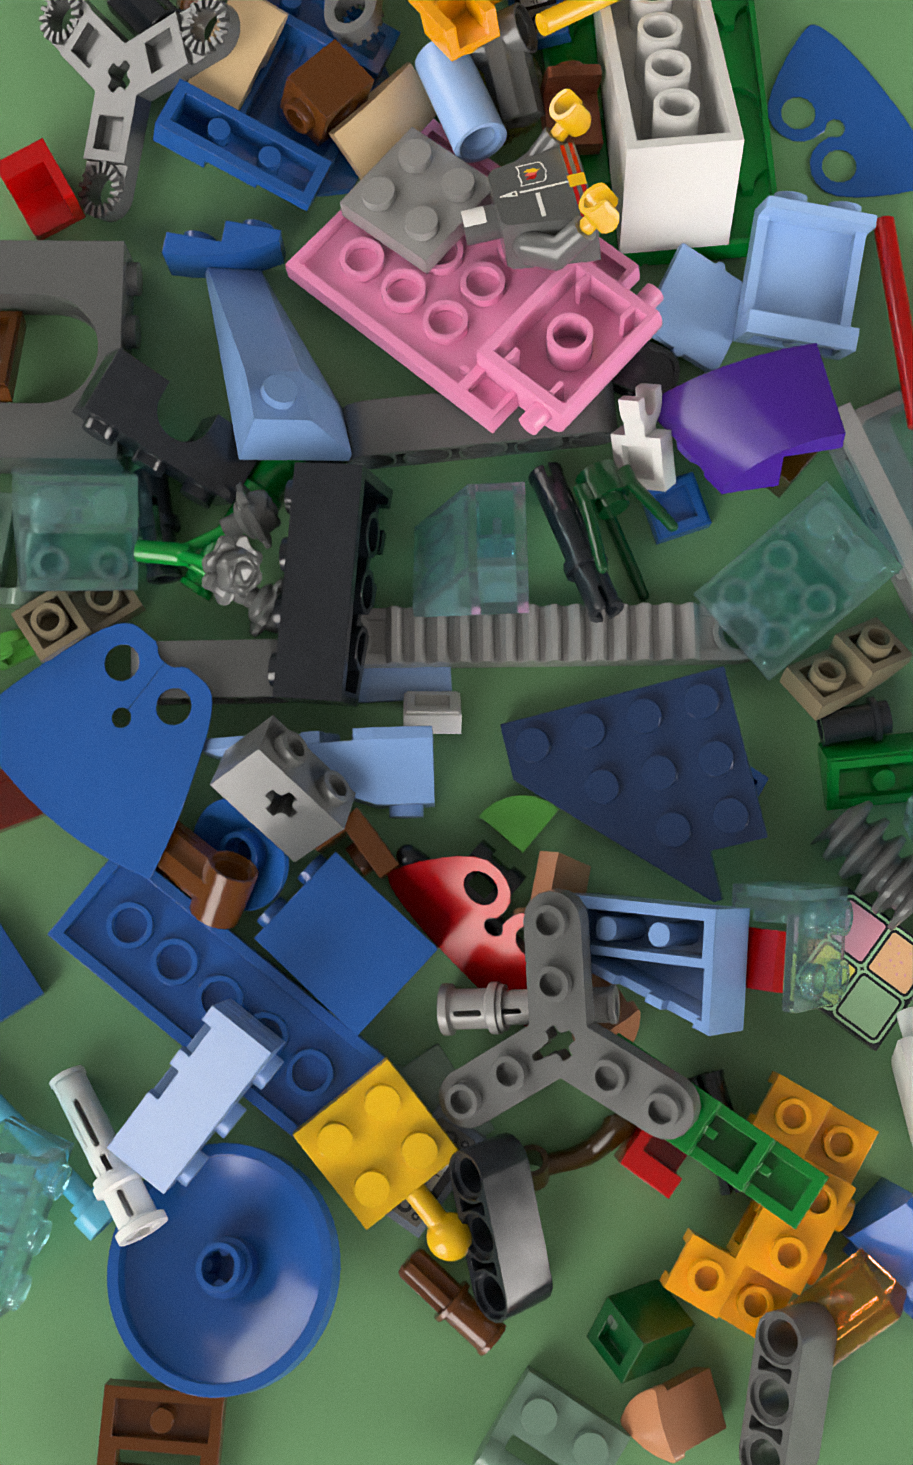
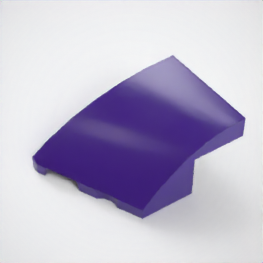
M817 343L784 348L753 356L695 377L662 394L661 412L656 421L666 430H671L673 438L677 441L678 450L689 462L697 464L702 468L704 477L721 494L779 486L783 458L785 456L842 448L846 434Z

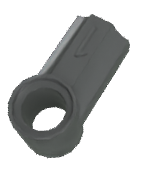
M515 3L496 11L500 36L470 53L476 67L484 73L488 93L506 130L532 125L539 122L540 117L545 115L532 54L536 53L538 49L537 33L527 9L521 3Z

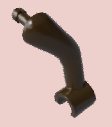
M614 1112V1114L604 1118L602 1125L596 1132L584 1141L569 1148L547 1154L545 1149L539 1145H524L529 1165L540 1167L535 1171H531L534 1190L539 1191L544 1188L552 1175L583 1168L601 1160L632 1136L637 1126Z

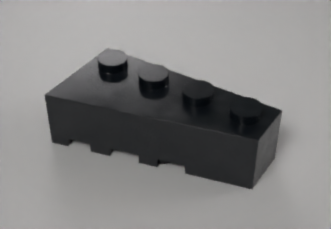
M295 462L293 480L290 479L286 484L284 502L286 511L290 515L288 537L282 539L279 548V564L284 572L282 594L277 596L273 610L274 624L279 629L277 652L272 653L268 664V681L270 686L273 687V697L297 703L358 706L369 640L367 628L360 626L361 616L368 615L375 604L377 586L374 582L373 573L369 568L371 558H374L375 555H383L386 537L385 531L380 530L379 508L390 509L393 490L364 465Z

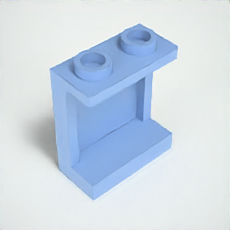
M778 191L774 193V196H768L754 211L733 342L778 350L817 343L821 357L840 360L855 352L857 348L860 328L851 327L865 240L867 234L876 228L877 215L861 212L862 207L853 202L833 201L826 206L807 202L808 197L799 192Z

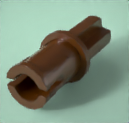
M419 1248L415 1250L402 1263L398 1271L400 1278L436 1311L434 1318L438 1322L445 1319L477 1350L480 1356L485 1355L493 1348L505 1332L506 1325L503 1322L494 1323L481 1312L475 1297L468 1292L470 1284L466 1280L459 1283L424 1249Z

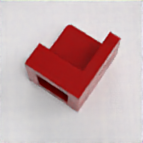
M43 138L0 160V177L37 240H44L86 218L77 198Z
M637 1127L634 1134L620 1145L614 1157L621 1165L669 1199L682 1180L676 1172L687 1155L665 1139L652 1136Z

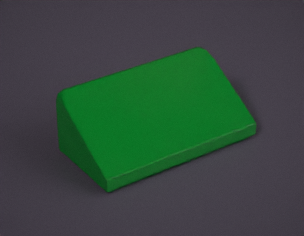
M913 732L883 735L882 741L877 742L872 737L833 743L824 747L821 742L818 743V759L826 810L850 808L868 800L873 803V806L913 801Z

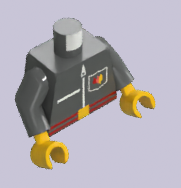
M571 89L560 91L550 104L549 113L557 122L553 128L545 127L527 153L513 163L493 169L490 172L488 182L492 204L460 211L467 246L500 239L506 264L512 269L539 267L558 271L567 264L601 260L599 232H612L619 223V212L615 209L618 204V197L604 183H597L590 188L588 187L575 143H567L565 140L568 135L572 137L583 135L591 125L590 112L582 105V100Z

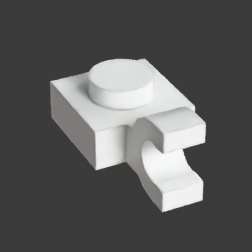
M640 383L635 387L636 396L624 395L618 399L620 416L624 425L611 433L613 459L618 469L629 464L638 481L647 490L666 492L676 484L671 430L656 429V421L662 406L661 384Z

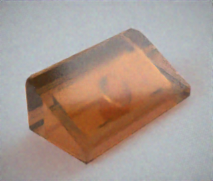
M861 1248L786 1307L805 1301H814L827 1308L837 1328L834 1367L901 1317L907 1290Z

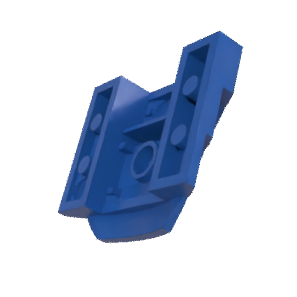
M267 0L287 12L289 16L266 67L260 69L240 111L180 78L155 122L153 141L203 168L207 163H210L254 188L259 185L297 207L308 211L316 197L348 194L359 179L331 137L318 147L306 134L297 132L289 124L284 111L280 108L287 77L336 38L324 19L325 0ZM354 6L351 7L353 11L351 13L348 10L346 11L348 16L343 17L344 23L355 21L362 15L363 11L355 9ZM384 22L382 26L377 27L379 30L377 35L374 33L370 35L372 39L369 42L364 39L362 40L363 44L357 46L356 43L353 44V47H348L346 43L342 45L374 79L371 91L389 77L386 64L401 33Z

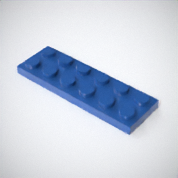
M108 860L47 935L182 1046L187 1047L205 1024L202 1018L211 1006L229 998L233 999L283 1039L285 1043L276 1054L284 1061L282 1066L262 1090L252 1084L244 1097L293 1138V1131L387 1057L360 1034L356 1036L322 1003L231 929L213 928L197 920L189 908L192 898L157 869H155L149 880Z

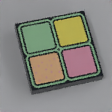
M845 887L788 964L785 986L865 1046L877 1051L898 1021L896 1014L906 1009L913 1000V935L900 925L890 931L887 926L891 918L883 912L875 914L871 910L872 904L859 897L849 887Z

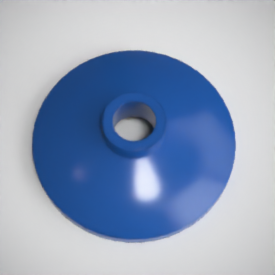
M225 798L210 804L198 818L194 833L217 851H231L243 855L257 867L259 872L258 878L244 911L257 910L270 904L278 897L286 883L289 857Z

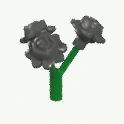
M241 482L236 484L237 492L233 506L234 513L220 519V526L186 543L142 539L137 540L135 543L134 557L136 562L187 567L203 576V588L213 592L218 604L226 606L233 600L235 603L249 609V621H251L249 633L254 637L260 635L264 630L276 634L279 632V629L274 624L273 610L277 596L282 594L284 578L280 577L274 585L270 583L260 589L256 587L262 581L260 564L263 555L260 551L251 547L248 537L254 540L258 539L268 549L272 547L270 533L281 525V520L277 517L278 508L264 489L250 491ZM216 542L214 550L204 556L195 553Z

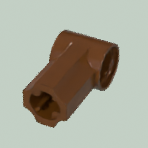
M179 820L156 867L160 873L192 898L189 908L193 916L205 925L217 929H230L238 925L259 874L257 867L251 860L235 852L217 851Z

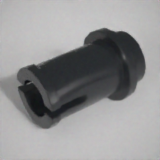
M873 696L866 697L864 704L842 707L816 721L819 738L823 747L833 743L872 737L876 742L882 741L884 734L893 732V721L888 702L886 700L876 701Z

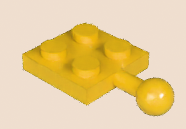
M385 1057L295 1129L293 1136L366 1230L406 1199L428 1227L426 1238L431 1252L441 1260L457 1261L466 1256L468 1248L472 1244L470 1229L467 1224H462L456 1212H446L424 1183L447 1166L451 1156L456 1151H459V1148L389 1058Z

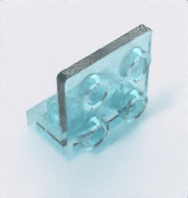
M791 880L733 883V907L754 910V921L787 923L782 997L783 1012L796 1014L841 1002L842 995L848 988L850 978L849 965L844 960L845 936L849 934L853 923L852 904L847 900L848 886Z

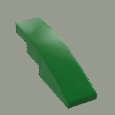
M617 1033V1036L652 1056L620 1033ZM694 1085L700 1096L701 1103L698 1120L684 1135L675 1139L665 1140L686 1155L691 1156L737 1190L752 1198L791 1227L797 1229L830 1177Z

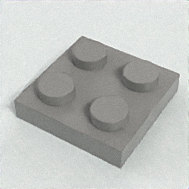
M413 127L340 201L342 215L426 274L464 235L460 211L492 204L487 176Z

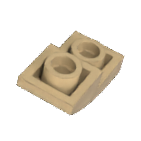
M228 0L227 4L236 10L240 19L238 42L227 57L190 78L188 83L240 111L260 69L266 67L289 16L287 12L267 0ZM217 20V22H216V24H215V26H214V28H213V30H212V32H211V34H210V36H209V38H208V41H210V42H211V40H210V37H211V36H213V37H215V38H216V36H217V35L214 33V31H215V30L219 31V29H220L219 27L216 26L217 23L220 22L219 20Z
M406 62L371 91L368 100L328 134L361 180L411 127L421 132L437 114L418 73L410 62Z

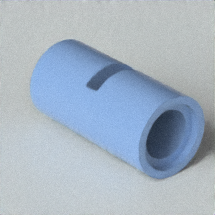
M433 41L428 43L417 55L415 68L455 156L466 163L479 162L492 156L503 146L507 137V131L470 54H467L451 62Z

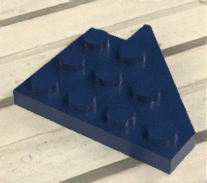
M724 666L500 724L513 780L712 902L723 900V895L711 851L768 837Z

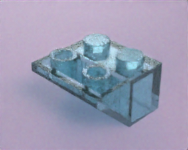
M12 468L13 531L21 592L138 590V562H136L134 557V547L138 540V475L127 469Z
M525 482L467 484L414 527V617L529 613Z

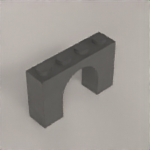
M0 240V311H23V315L72 317L90 326L96 332L98 340L97 359L90 376L79 389L69 396L48 403H0V474L128 475L129 457H133L134 453L117 441L112 446L98 441L82 429L81 426L84 420L72 413L106 354L122 348L132 355V349H140L141 346L140 319L138 315H133L134 296H141L143 291L142 267L140 262L133 261L124 241Z

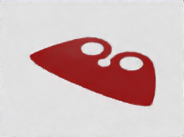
M451 856L405 865L387 875L397 898L417 924L478 988H487L489 982L501 981L502 984H507L509 990L527 989L525 954L520 950L516 941L518 930L524 926V913L510 917L503 924V932L499 936H492L485 929L484 923L486 919L498 918L507 910L511 901V890L507 879L496 866L488 860L476 856ZM473 871H480L489 875L497 885L498 896L496 900L489 905H482L470 899L464 888V879L467 874Z

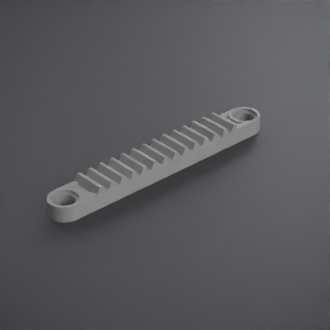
M687 602L681 605L673 603L628 605L624 603L623 611L609 620L605 610H601L600 612L604 619L600 623L590 621L587 614L588 611L582 604H572L569 606H560L558 604L537 606L535 604H528L522 607H516L511 604L501 607L490 605L469 607L467 605H459L450 608L443 605H437L432 608L412 606L410 608L390 606L388 608H372L368 615L361 616L360 626L367 628L369 635L364 668L737 665L749 662L762 652L768 642L769 628L767 620L762 613L752 606L743 604H696L694 602ZM736 619L748 623L754 634L751 646L740 650L728 645L723 635L726 623Z

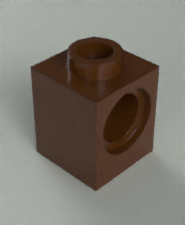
M334 39L287 77L280 108L284 111L289 124L297 132L306 134L319 147L330 138L328 133L368 100L374 79Z

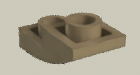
M112 559L65 589L61 584L56 585L12 612L11 615L40 661L45 663L89 635L112 625L125 623L146 609Z
M875 617L836 633L827 650L787 666L779 682L809 715L817 721L850 704L883 683L911 661L913 654Z

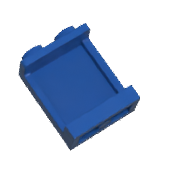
M335 852L328 860L322 854H319L297 878L303 884V887L288 902L280 896L259 917L257 922L263 929L254 939L350 1031L358 1036L439 948L338 853Z

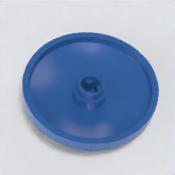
M238 1143L207 1144L202 1148L201 1151L209 1159L187 1187L176 1181L163 1194L147 1180L143 1181L156 1209H164L168 1220L150 1235L126 1246H119L115 1238L119 1231L116 1226L109 1249L107 1264V1289L112 1316L125 1346L144 1370L166 1386L185 1394L208 1398L231 1397L251 1393L275 1383L294 1370L315 1347L329 1322L337 1298L341 1270L340 1247L334 1220L325 1200L312 1181L290 1161L271 1151Z

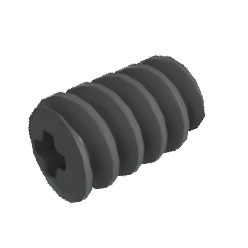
M868 800L850 807L824 829L810 844L813 845L826 839L830 840L822 857L827 862L843 856L846 858L838 874L842 879L859 873L862 875L854 892L859 897L874 891L879 893L871 910L878 914L893 908L895 913L887 926L892 931L913 913V854L903 858L899 856L906 842V838L903 835L886 841L882 838L890 823L886 817L872 823L866 821L873 807V803Z

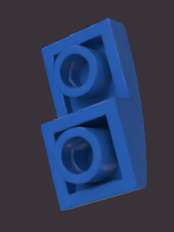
M247 219L242 223L225 221L221 241H216L213 236L195 230L186 231L184 235L166 232L162 254L171 275L206 278L207 267L261 271L284 264L286 250L281 230L274 229L273 226L261 220Z

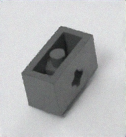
M274 715L225 750L210 783L212 788L294 862L345 828L356 795L340 773L331 770L307 747L300 735L288 730Z

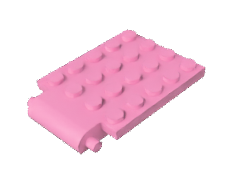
M433 119L421 133L455 155L442 125ZM489 158L479 162L467 163L487 177L493 169L501 167ZM340 210L285 264L287 275L291 280L492 434L518 406L525 410V413L519 418V422L530 434L536 435L544 426L556 432H563L662 327V317L660 312L655 309L664 299L662 292L650 283L646 284L637 295L630 291L640 280L639 265L600 237L601 260L567 264L563 269L554 271L539 267L512 269L506 264L500 239L467 246L464 234L430 272L426 274L345 218Z

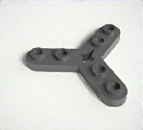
M557 888L539 893L528 903L523 920L529 1025L451 1072L443 1080L439 1089V1103L443 1113L450 1122L459 1127L470 1129L478 1127L561 1078L652 1136L660 1139H675L684 1135L698 1120L701 1110L700 1096L695 1086L683 1075L595 1022L589 918L586 906L580 897L570 890ZM556 1029L560 1033L570 1030L575 1038V1041L569 1045L572 1056L564 1048L558 1051L555 1050L543 1057L539 1049L555 1039L557 1036Z

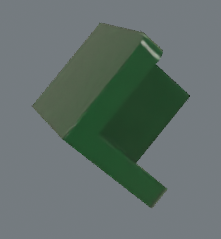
M652 1280L608 1296L586 1337L621 1384H624L672 1364L694 1328L695 1323L672 1294L663 1287L660 1280Z

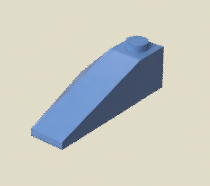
M207 267L205 275L239 460L349 461L352 453L342 407L262 271Z
M432 726L353 728L352 740L340 741V735L324 733L322 731H307L298 734L305 741L307 747L331 770L337 771L345 778L349 787L356 793L355 802L378 809H389V818L395 819L424 817V808L435 807L434 738ZM244 736L206 738L202 752L208 757L221 760L225 750Z

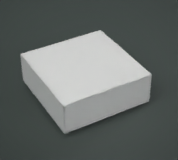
M407 691V693H404L403 726H432L433 734H461V697L458 691Z

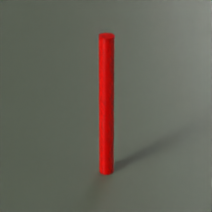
M882 216L877 218L876 228L873 231L907 427L909 430H913V321L895 219L893 216Z

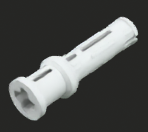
M74 1066L52 1078L49 1085L55 1092L73 1129L74 1135L79 1141L97 1178L93 1183V1193L97 1201H105L119 1230L115 1238L119 1246H126L141 1240L159 1229L167 1222L168 1217L164 1209H156L142 1181L143 1177L107 1149L116 1134L86 1076L87 1072L84 1066Z

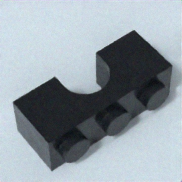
M122 348L106 354L72 413L84 420L81 426L82 429L104 444L112 446L117 441L132 451L134 455L131 460L144 471L159 478L166 473L183 484L180 493L192 502L208 509L212 504L215 506L232 504L237 492L235 485L240 482L242 484L245 483L257 460H239L233 424L218 414L203 418L194 434L186 442L170 437L161 427L157 415L159 399L170 381Z

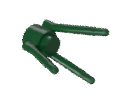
M611 459L595 462L587 466L576 476V486L573 487V491L581 505L596 569L600 574H604L608 570L604 545L596 516L597 513L600 519L605 520L639 599L646 601L649 598L648 590L616 516L628 508L630 502L627 497L631 491L670 532L678 529V523L638 481L629 464L618 469L615 461Z

